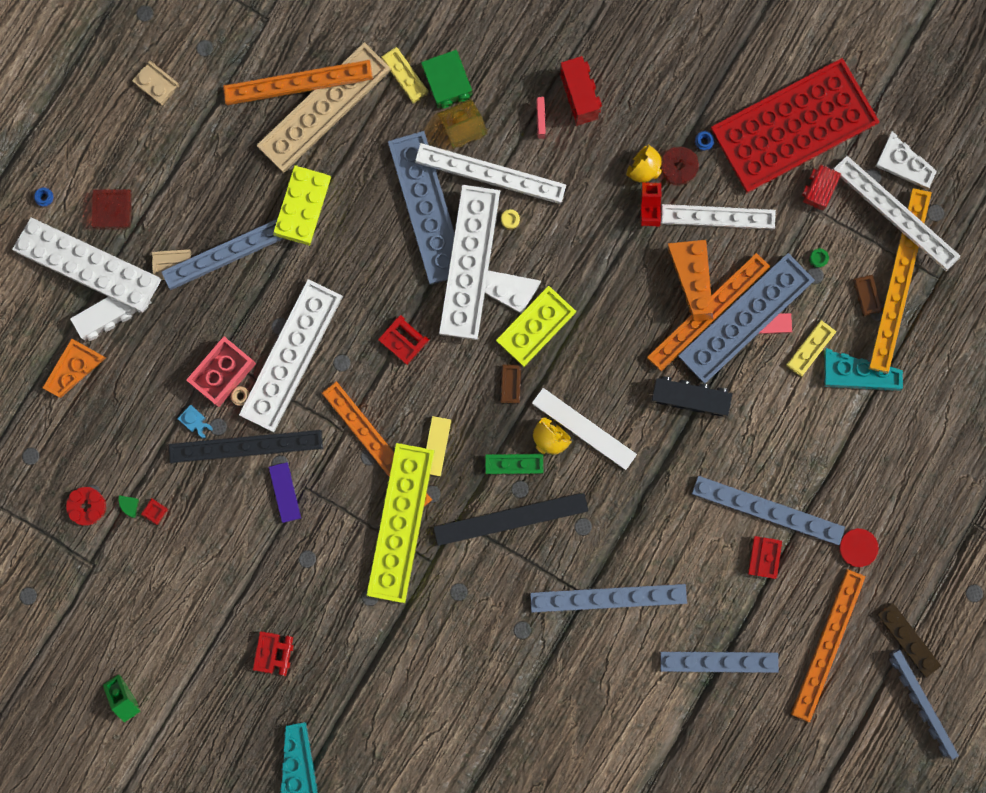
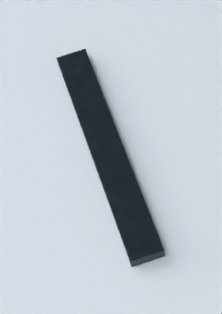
M322 430L173 443L169 444V457L172 464L324 449Z
M580 493L435 526L434 530L437 544L441 546L589 512L585 493Z

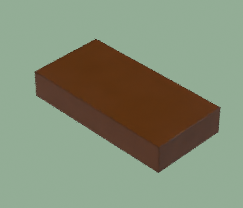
M873 275L854 279L853 283L862 315L867 316L882 312Z
M502 365L501 403L520 404L521 365Z

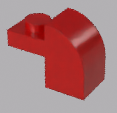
M642 182L641 226H660L661 183Z

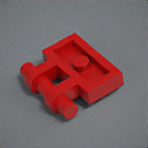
M260 631L253 670L273 673L274 666L280 667L279 675L286 676L287 669L290 668L291 663L289 662L290 652L293 651L294 647L292 645L293 637L286 636L285 642L280 643L279 634ZM277 649H283L281 661L276 660Z

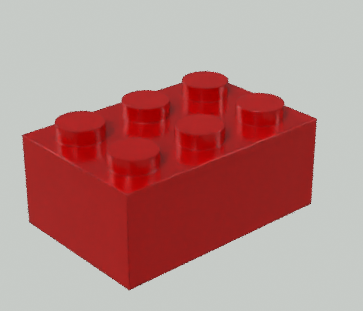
M583 56L561 62L560 77L576 126L598 120L599 113H601L600 108L602 107L599 96H595V82L589 77V64L587 61L584 62Z

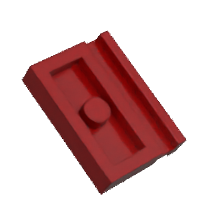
M758 536L753 537L748 575L777 579L782 540Z

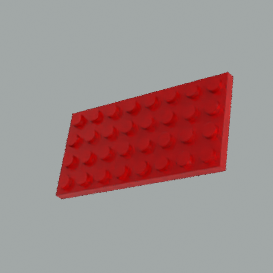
M841 58L721 121L710 129L746 193H749L876 126L880 121L844 59Z

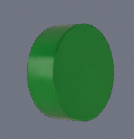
M821 248L813 250L809 256V262L815 268H822L829 261L827 251Z

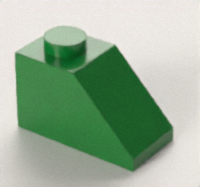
M119 674L103 685L111 710L124 723L141 712L134 695Z

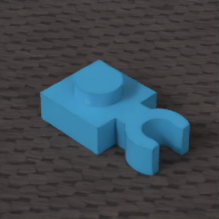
M192 405L178 418L190 431L194 432L197 428L198 434L202 438H206L203 434L204 428L213 430L211 425L202 423L205 417Z

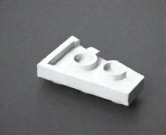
M893 131L890 133L876 164V167L927 190L937 172L923 158L917 156L906 143L897 138Z
M488 271L485 294L522 314L541 281Z

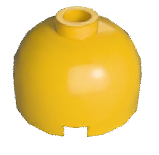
M649 144L644 146L634 157L633 168L629 165L626 176L640 183L649 182L652 178L656 180L662 172L660 170L662 164L660 154Z
M541 418L533 432V439L537 444L536 449L542 454L556 455L562 453L572 443L570 436L560 426L556 425L555 427L551 425V420Z

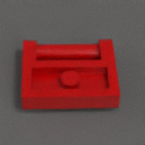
M402 315L378 339L406 365L430 341V339L426 336L423 337L409 325ZM400 326L419 343L414 346L396 329Z

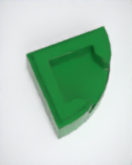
M119 495V505L122 511L128 516L135 518L139 499Z

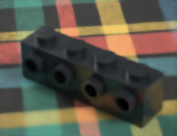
M666 376L656 378L651 403L724 418L729 416L733 393H729L728 389L717 387V390L709 389L710 386L706 384L690 385L691 382L686 380L675 382L671 381L672 378Z

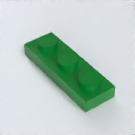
M543 454L486 455V474H544Z

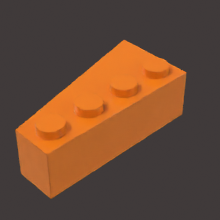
M706 240L668 243V251L693 320H713Z

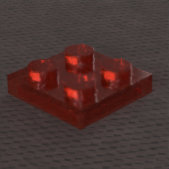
M131 189L93 190L92 227L131 228Z

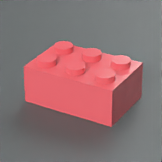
M223 337L189 376L187 381L215 405L220 407L256 363L226 337Z

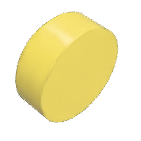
M506 210L503 212L501 223L504 228L515 229L519 225L520 217L516 211Z

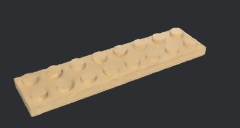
M365 42L342 64L370 60L373 80L314 90L257 144V147L283 173L390 72L391 68Z

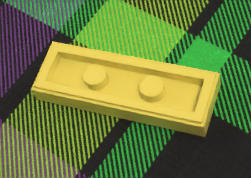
M397 47L381 57L391 68V73L412 103H415L429 93Z
M821 320L786 366L802 377L836 331Z
M432 416L426 449L435 450L430 475L441 477L451 426L450 419Z

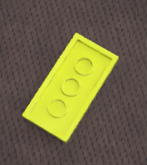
M294 166L274 229V236L311 245L331 180L330 175Z
M548 286L506 329L496 342L525 367L573 317L576 311Z

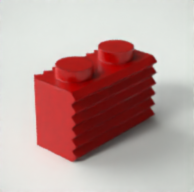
M820 165L818 169L814 168L809 178L812 182L810 186L806 185L802 196H804L803 202L824 211L841 173L823 165Z

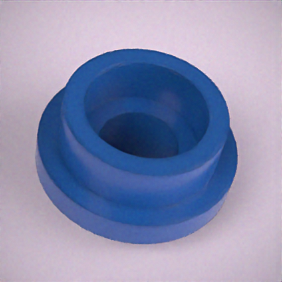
M703 131L696 136L695 144L700 150H709L714 144V138L709 132ZM706 139L708 143L702 144L701 140Z
M40 188L35 192L34 199L38 205L45 207L53 202L54 195L50 189ZM43 195H47L46 200H42Z

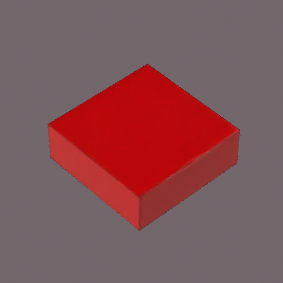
M151 498L141 515L158 525L169 509Z

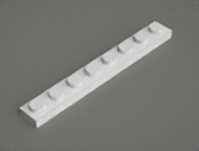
M420 143L415 161L417 164L558 204L562 203L566 184Z
M848 156L834 168V171L841 173L840 177L945 271L960 259L961 256Z

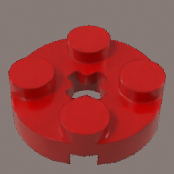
M81 487L72 491L66 504L69 518L79 525H94L106 512L105 498L100 492L91 487ZM85 501L91 504V508H88L87 512H84L82 504Z

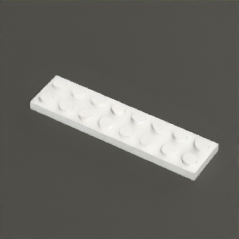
M462 185L440 335L478 340L500 190Z
M30 218L12 249L15 253L142 313L161 282L159 277L34 218Z
M309 279L307 280L239 414L241 417L275 432L343 297L342 295Z

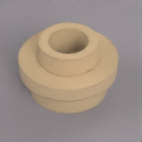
M236 387L231 392V400L235 405L243 406L250 393L244 387ZM240 393L244 394V398L242 400H238L237 398L238 394Z

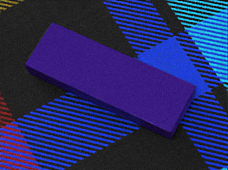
M288 462L270 466V475L282 523L301 519Z

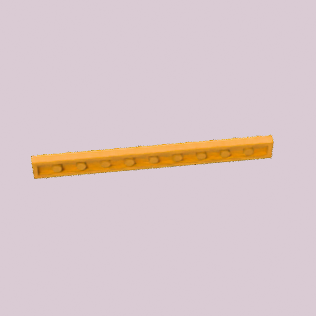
M913 188L908 210L925 223L932 192ZM904 233L901 234L869 367L870 370L887 374L889 373L919 248Z

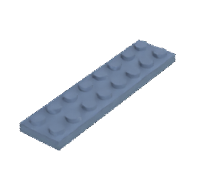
M422 131L388 141L427 277L430 285L448 280L455 233L436 169L415 163L420 143L428 145L425 132Z
M788 253L690 344L678 358L705 384L815 280Z

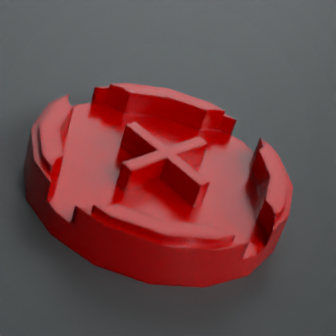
M853 529L842 536L839 552L847 564L853 567H864L870 565L876 559L879 545L871 532L865 529Z

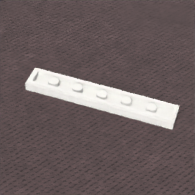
M662 204L661 224L774 230L775 210Z
M543 388L532 402L535 407L624 470L629 467L637 454L546 389Z

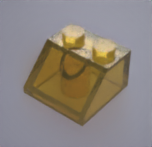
M472 99L437 113L453 149L462 147L466 143L478 140L488 134L482 116Z

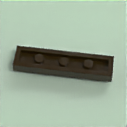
M891 603L877 614L925 678L941 667V664L894 603Z

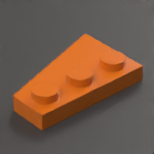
M71 339L44 384L43 389L62 398L106 357Z

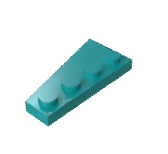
M826 348L824 387L902 391L903 370L890 367L888 374L870 370L871 362H868V360L850 357L848 354H840Z
M306 722L286 726L281 793H318Z

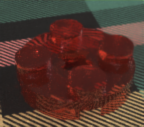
M685 147L670 148L661 161V170L665 179L674 185H684L692 181L699 169L697 155ZM682 162V164L685 165V168L677 170V166H675L674 164Z

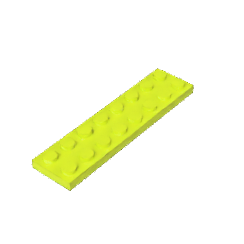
M396 443L367 596L401 603L406 602L435 450Z

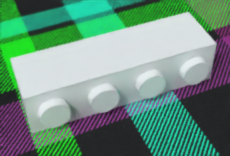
M107 297L72 317L71 321L83 340L92 341L104 330L106 332L112 330L116 323L129 320L132 314L138 310Z

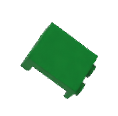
M457 49L421 62L437 108L442 107V109L452 106L454 102H465L473 96L472 88Z

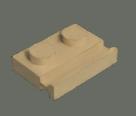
M151 61L133 79L135 85L161 105L173 94L176 87H179V84Z
M191 250L152 252L153 275L161 280H165L162 271L190 259Z

